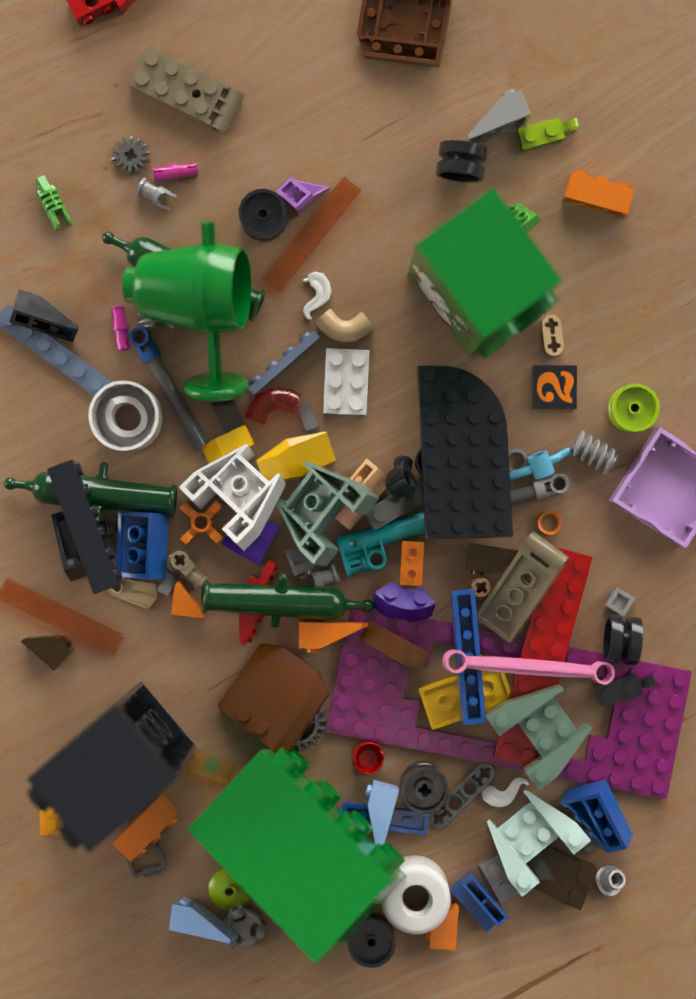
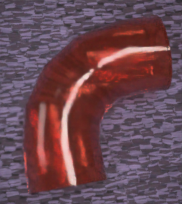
M283 387L266 389L255 396L244 416L264 425L268 415L274 409H283L293 414L302 394Z

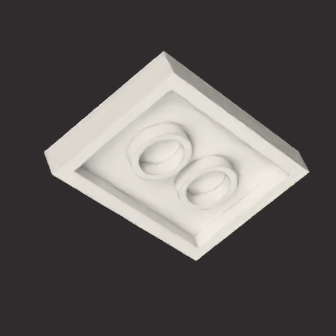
M326 348L323 414L367 415L370 350Z

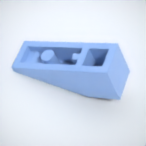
M373 779L372 785H367L365 798H368V809L375 844L383 845L394 811L399 787Z
M184 897L172 904L169 930L229 944L238 938V934L202 904L193 902V899Z

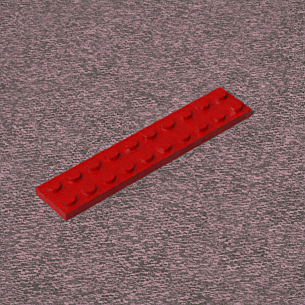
M557 548L570 559L530 617L519 658L565 662L593 557ZM515 674L508 699L559 684L560 677ZM518 723L499 736L498 734L493 753L495 758L524 766L540 755Z

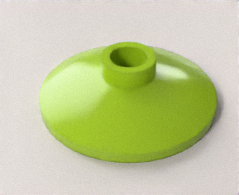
M224 868L217 871L211 878L209 895L212 902L220 909L229 911L231 907L238 904L245 906L251 896ZM232 888L234 893L227 894L226 889Z

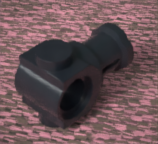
M403 455L395 458L394 469L387 474L385 486L389 493L398 500L402 497L406 499L412 497L416 491L417 484L411 471L413 461L410 457Z

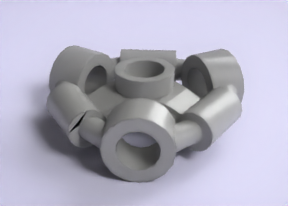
M242 904L231 907L228 916L224 917L223 922L241 936V940L239 941L237 938L230 944H226L230 948L235 946L245 948L255 945L256 941L260 938L263 939L266 924L262 922V916L252 908H244ZM257 923L255 936L250 934V928L252 924Z

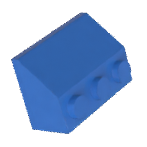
M118 511L116 567H119L122 577L166 579L168 514Z

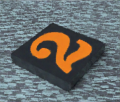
M533 365L532 409H577V365Z

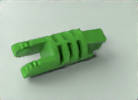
M45 175L38 177L35 181L38 188L36 194L54 230H61L60 223L56 217L59 214L68 227L72 226L73 222L54 185L50 186Z

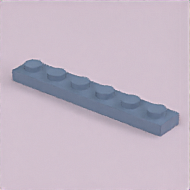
M6 305L0 313V326L92 395L95 396L101 388L112 383V381L50 335L10 323L13 310L11 306Z

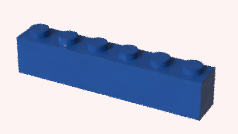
M450 590L454 649L463 652L466 656H480L475 590ZM455 653L457 669L461 665L462 659L458 653ZM466 668L464 671L457 673L461 722L464 725L486 723L482 670Z

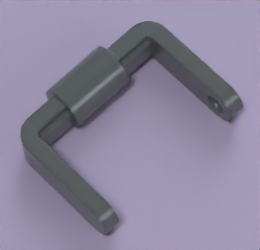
M159 843L155 844L161 860L160 864H154L136 872L133 861L130 862L127 859L133 877L138 878L143 875L147 877L158 873V870L165 867L166 860Z

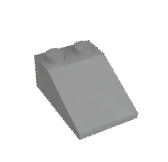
M511 89L504 92L502 97L468 134L466 141L480 144L526 125L531 112L522 90L515 91Z

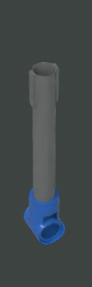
M142 327L134 328L129 334L130 342L134 345L143 363L148 364L182 424L186 437L194 451L206 445L209 440L198 421H195L160 359L161 353L153 341L150 332ZM138 332H144L146 335L143 343H137L135 340Z

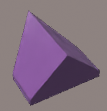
M291 177L276 193L300 216L330 187L298 181Z

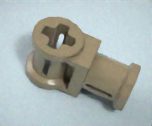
M175 551L168 556L166 562L168 570L176 573L181 579H186L193 586L192 589L194 591L208 578L207 575H202L195 568L196 565L184 551ZM177 558L181 560L178 566L174 564Z

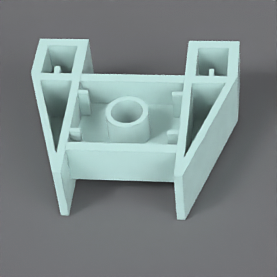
M527 789L523 792L530 802L498 828L491 819L487 820L506 875L521 896H524L539 883V879L526 863L555 839L560 837L573 854L577 853L591 841L575 820Z

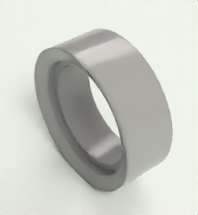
M510 450L509 456L515 452L523 456L524 464L521 468L528 465V456L523 450ZM509 466L510 472L515 471V470H518V469H513V468H511V467Z

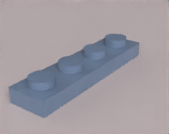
M315 331L311 334L306 332L299 338L301 343L295 348L290 346L283 352L282 355L284 357L279 362L275 360L266 367L268 372L262 377L257 375L250 381L251 386L248 389L253 395H258L320 340Z

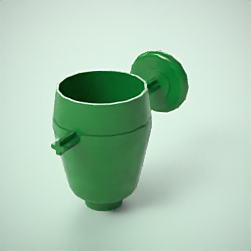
M207 220L201 222L202 244L144 254L138 260L136 267H127L123 274L122 292L125 302L135 303L138 312L145 318L207 333L209 372L194 375L186 380L183 390L190 398L199 401L221 402L241 397L248 391L249 382L244 376L222 371L220 332L244 328L251 305L252 276L246 250L241 247L216 243L215 222Z

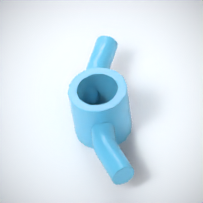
M565 448L552 456H549L548 451L534 453L527 458L529 466L510 472V480L512 481L532 473L534 479L548 477L555 472L553 464L569 457L571 450Z

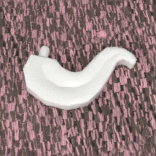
M319 272L308 274V278L303 279L304 283L310 282V286L316 291V296L303 309L304 316L309 321L312 320L310 313L325 305L331 296L330 282L323 273Z
M516 777L511 781L506 790L499 791L495 786L489 785L481 795L483 800L491 806L504 807L514 800L520 785H528L529 782L523 777Z

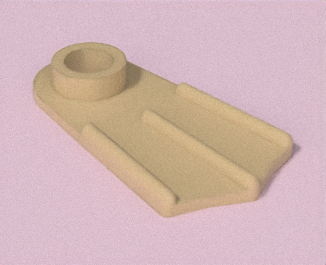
M123 578L120 580V591H115L114 588L108 589L112 596L146 609H150L158 598L156 583Z

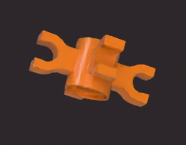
M187 501L179 507L191 518L192 527L180 538L186 545L199 532L207 533L217 544L224 538L212 526V518L223 508V505L218 501H215L205 513H198ZM200 516L205 517L208 522L204 529L199 528L196 524V520Z

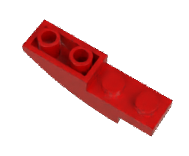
M269 559L260 578L252 574L247 584L266 585L269 579L273 581L279 570L275 567L277 562ZM239 613L240 644L245 646L247 641L252 642L257 632L254 630L257 622H262L265 615Z

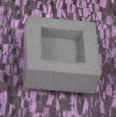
M615 586L604 605L625 617L635 598Z

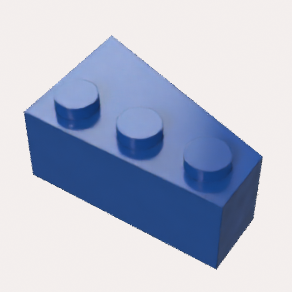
M606 779L566 790L560 803L564 807H568L575 814L574 818L579 823L582 822L589 829V834L607 853L627 849L633 833Z

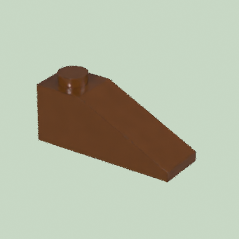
M372 620L369 621L368 627L365 628L360 640L418 673L429 654L424 648Z

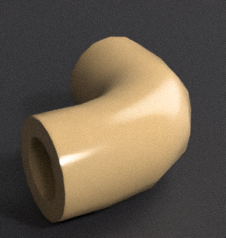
M330 308L314 321L325 335L339 342L357 341L375 329L363 312H360L351 320L344 321L337 317Z

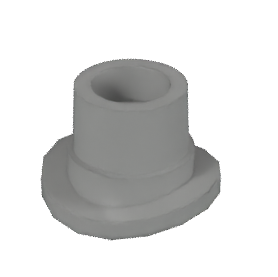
M612 865L600 867L595 875L597 889L605 896L618 894L626 882L625 875Z

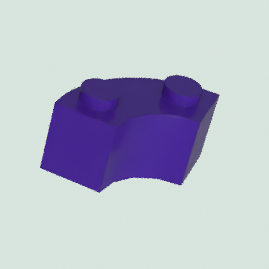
M393 582L375 591L372 601L374 608L384 616L393 620L394 618L407 620V622H417L431 617L436 604L423 587L416 590H406L398 587Z

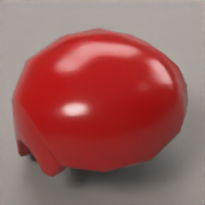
M366 741L354 748L351 760L354 768L359 773L371 775L381 769L385 755L379 744Z

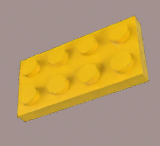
M482 670L486 712L500 702L508 700L510 687L505 673ZM457 674L418 688L432 730L461 720Z

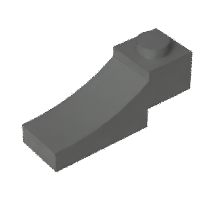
M417 481L416 491L412 497L408 499L402 497L398 500L391 495L373 505L370 511L364 515L372 531L423 503V491L419 481Z

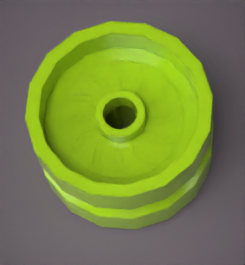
M638 383L629 384L616 390L609 398L607 405V414L612 425L618 430L627 433L640 432L651 427L658 419L660 412V403L655 392L648 386ZM632 405L636 406V408L634 409L635 412L631 410Z

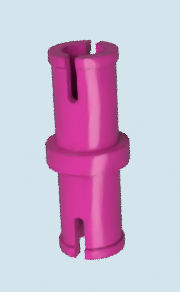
M196 162L180 165L172 163V166L153 167L155 182L169 179L178 181L179 178L198 176Z
M111 307L114 325L112 332L115 333L117 351L130 350L128 330L130 329L129 325L126 324L125 307Z

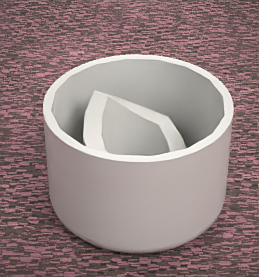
M115 381L107 384L96 393L89 407V424L95 437L105 446L119 451L134 452L146 448L158 437L163 425V411L157 397L147 388L131 381ZM125 404L134 405L141 415L140 425L131 431L121 429L115 421L117 410Z
M411 855L404 857L405 862L399 867L407 876L381 904L386 918L395 928L408 934H424L434 930L444 921L450 909L451 895L442 869L429 858ZM412 885L422 886L429 893L428 903L421 911L409 909L402 899L406 888Z

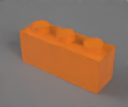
M576 170V172L572 171L568 177L562 201L625 218L629 213L635 189L630 188V185L627 183L618 182L615 184L609 182V179L606 177L597 176L594 178L588 176V173L585 171Z
M161 793L112 844L130 862L135 857L139 860L148 851L145 847L150 842L155 844L163 836L161 831L166 826L170 829L178 821L176 816L179 810Z

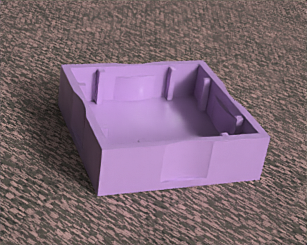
M654 428L608 501L677 546L687 548L696 534V452L663 428Z

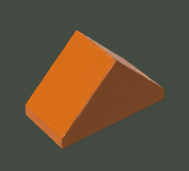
M181 580L175 583L171 615L202 619L207 614L201 612L200 604Z

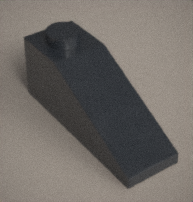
M19 289L10 317V323L70 342L74 341L79 329L78 325L41 296Z

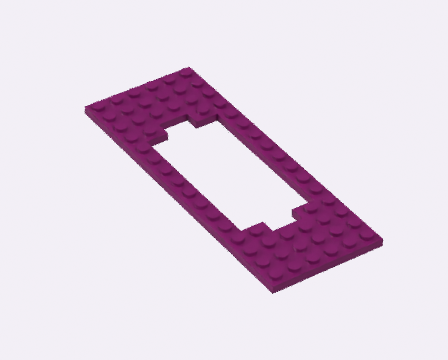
M375 608L371 612L350 609L348 622L369 623L372 620L427 650L429 654L422 667L428 666L432 642L454 646L452 623L428 618L417 622H407V620L398 618L390 619ZM365 628L344 638L326 732L525 771L523 769L524 765L493 757L496 742L416 726L420 700L404 697L409 667L360 640ZM478 629L480 652L510 658L520 657L524 637L517 636L509 644L494 631ZM574 647L568 648L565 659L567 663L592 665L597 661L605 662L603 653ZM621 657L618 663H609L615 670L614 679L637 673L638 679L653 675L657 685L641 688L643 693L641 696L612 703L613 707L607 737L589 734L585 759L571 757L557 778L587 784L606 779L609 787L612 789L667 799L692 671L639 661L637 665L624 664ZM601 665L598 667L596 675H601L600 680H604L607 677L608 669L605 665Z

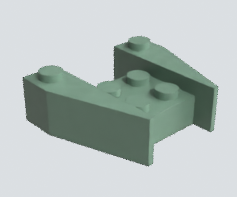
M304 461L302 464L310 470L288 501L278 499L276 505L298 549L313 564L327 566L339 551L323 534L329 523L344 504L353 512L366 515L379 497L365 484L319 465Z
M559 684L504 700L485 713L486 718L499 736L518 723L540 753L537 758L523 767L538 790L557 778L592 729L587 722L576 729L554 698V696L564 690Z

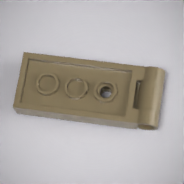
M149 46L146 47L128 84L131 90L223 135L226 134L244 97V94L237 89ZM196 93L201 94L199 98H194V95Z
M533 531L525 540L523 546L477 613V619L510 644L517 638L570 558ZM528 574L532 576V580L528 578Z

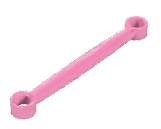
M455 649L447 651L442 659L443 666L453 673H460L467 668L523 675L591 678L594 682L600 684L610 683L615 676L613 666L603 661H597L592 665L524 658L466 656L463 652ZM458 653L462 659L461 665L457 669H451L448 664L449 657L452 654ZM601 665H605L608 669L607 677L604 680H599L596 676V671Z

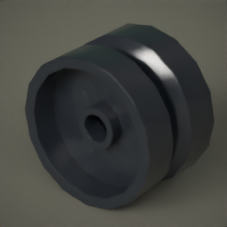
M462 140L440 142L438 155L443 160L437 163L436 175L438 177L465 183L483 181L485 168L480 164L486 161L487 148L485 146Z
M256 189L249 192L242 199L239 206V220L245 233L254 240L267 242L278 238L285 231L288 222L287 209L283 199L276 192L269 189ZM262 212L266 213L267 216L265 218H261Z
M608 615L603 637L604 661L607 663H618L622 657L624 664L637 665L641 657L643 644L642 619L629 616L624 622L622 616Z
M428 761L415 762L409 765L401 775V797L406 806L413 812L420 814L434 813L441 809L447 801L449 793L448 782L441 768L434 763ZM422 784H427V788L421 789Z
M372 912L348 938V950L353 960L361 966L375 968L384 965L393 956L396 946L394 927L381 913Z

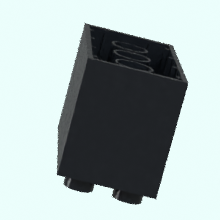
M141 681L30 775L26 780L32 787L27 790V795L34 806L41 812L46 813L49 809L53 810L63 822L58 827V832L72 849L76 850L82 845L90 853L176 781L197 746Z

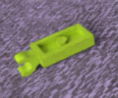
M560 117L518 128L517 133L522 151L565 140L564 133L577 130L579 125L577 118L561 123Z

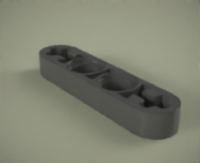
M486 763L479 765L447 797V801L441 809L430 814L429 821L431 826L436 829L446 828L496 778L495 768ZM483 768L486 770L490 768L489 775L491 777L489 779L484 777L480 781L484 783L481 787L473 777L476 775V778L479 779L483 774L481 770ZM469 782L476 785V792L473 795L466 794L464 789L465 785ZM456 797L461 801V806L458 810L450 808L449 802L452 798ZM445 806L446 810L453 815L450 817L447 814L443 818L444 824H436L435 821L437 819L435 815H442L445 812L442 808Z

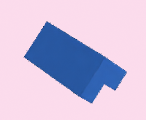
M471 870L450 887L451 892L486 932L494 925L499 927L508 919L506 910Z

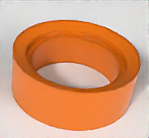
M545 511L537 519L538 529L547 535L557 533L562 525L560 516L553 511ZM549 514L553 515L557 520V526L552 531H546L541 526L542 518Z

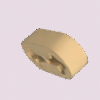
M548 315L541 322L542 343L544 352L548 356L555 357L564 349L562 325L557 316ZM549 319H552V323L557 325L553 328V334L550 333V328L545 326ZM551 337H554L555 344H559L556 352L548 349V345L552 342Z

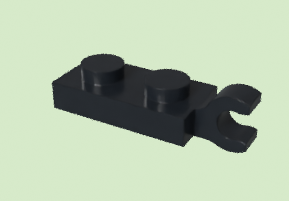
M637 673L615 678L608 684L597 683L593 685L599 706L601 707L643 695L641 688H648L657 684L653 675L638 679Z

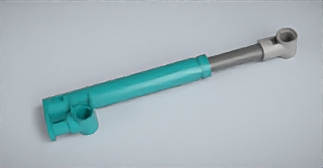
M562 474L532 481L531 485L511 490V504L534 498L540 500L564 493L569 489L570 481ZM556 478H561L564 482L561 490H556L553 486ZM424 512L393 520L374 531L369 527L336 537L348 579L351 578V574L383 568L386 564L383 546L425 534ZM374 553L382 555L383 560L381 564L373 565L370 558Z

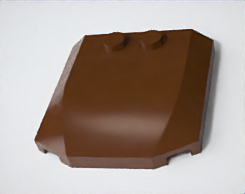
M362 0L357 35L364 57L367 59L440 68L452 0Z
M260 643L217 706L273 751L277 752L283 747L290 752L330 693L322 681L323 678L320 672L288 648Z

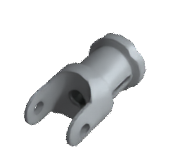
M145 177L140 181L135 195H142L151 200L152 204L171 211V208L162 204L161 201L163 194L166 193L174 198L177 197V195L162 186L157 187L148 182Z
M332 564L331 568L320 572L314 571L300 578V580H305L313 577L315 579V586L322 587L333 582H341L335 564Z

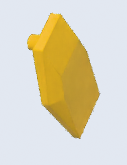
M324 431L287 438L257 459L256 463L260 474L268 481L277 473L284 481L301 479L309 473L310 470L302 464L304 461L324 467L336 461L328 434Z

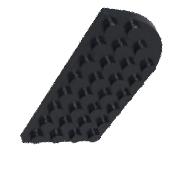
M440 365L418 366L417 383L425 539L513 537L507 422L500 401L485 382L463 369Z

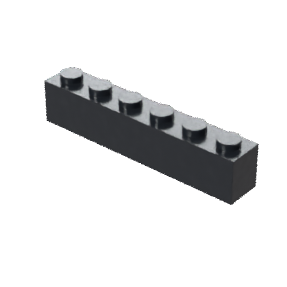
M72 459L47 468L93 595L121 585L120 580L123 577L119 567H114L112 559L115 558L111 546L107 547L104 538H107L104 526H99L97 517H100L96 505H91L89 497L92 496L88 484H84L81 478L84 475L81 464H76V461Z

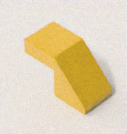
M243 425L213 439L201 448L210 464L245 444L251 447L255 443L246 425Z

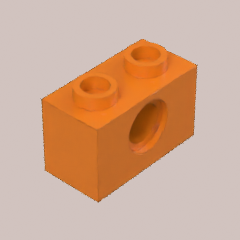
M401 541L400 585L422 586L423 541Z

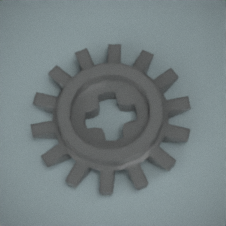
M130 136L129 142L123 137V145L116 142L115 145L119 147V150L112 149V153L117 154V156L112 158V161L118 160L115 168L117 169L122 166L121 173L124 174L127 169L130 176H132V170H136L138 175L140 174L139 167H142L144 170L147 168L143 163L144 161L150 163V159L145 158V155L151 154L150 151H144V148L148 145L146 143L139 145L142 140L140 138L133 142V136ZM130 150H134V154L137 155V158H132L131 161H128V157L125 156V153H129Z

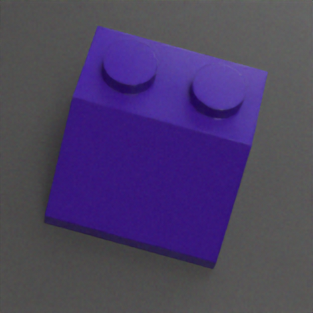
M267 520L260 536L245 551L228 535H226L222 545L260 565L280 526Z

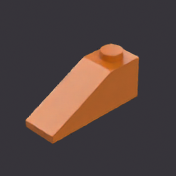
M301 621L299 622V648H305L306 652L317 653L319 649L334 644L368 627V622Z

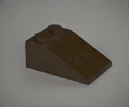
M548 845L526 863L539 879V883L534 889L581 911L597 873V868L593 863Z

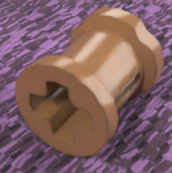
M475 577L470 583V589H474L475 595L478 597L487 596L491 591L490 582L483 577ZM484 581L485 583L483 586L485 587V590H479L478 592H476V583L478 582L481 584Z

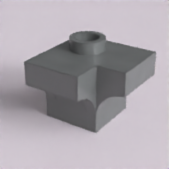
M297 546L285 551L294 576L300 574V577H304L313 573L312 569L319 566L313 564Z

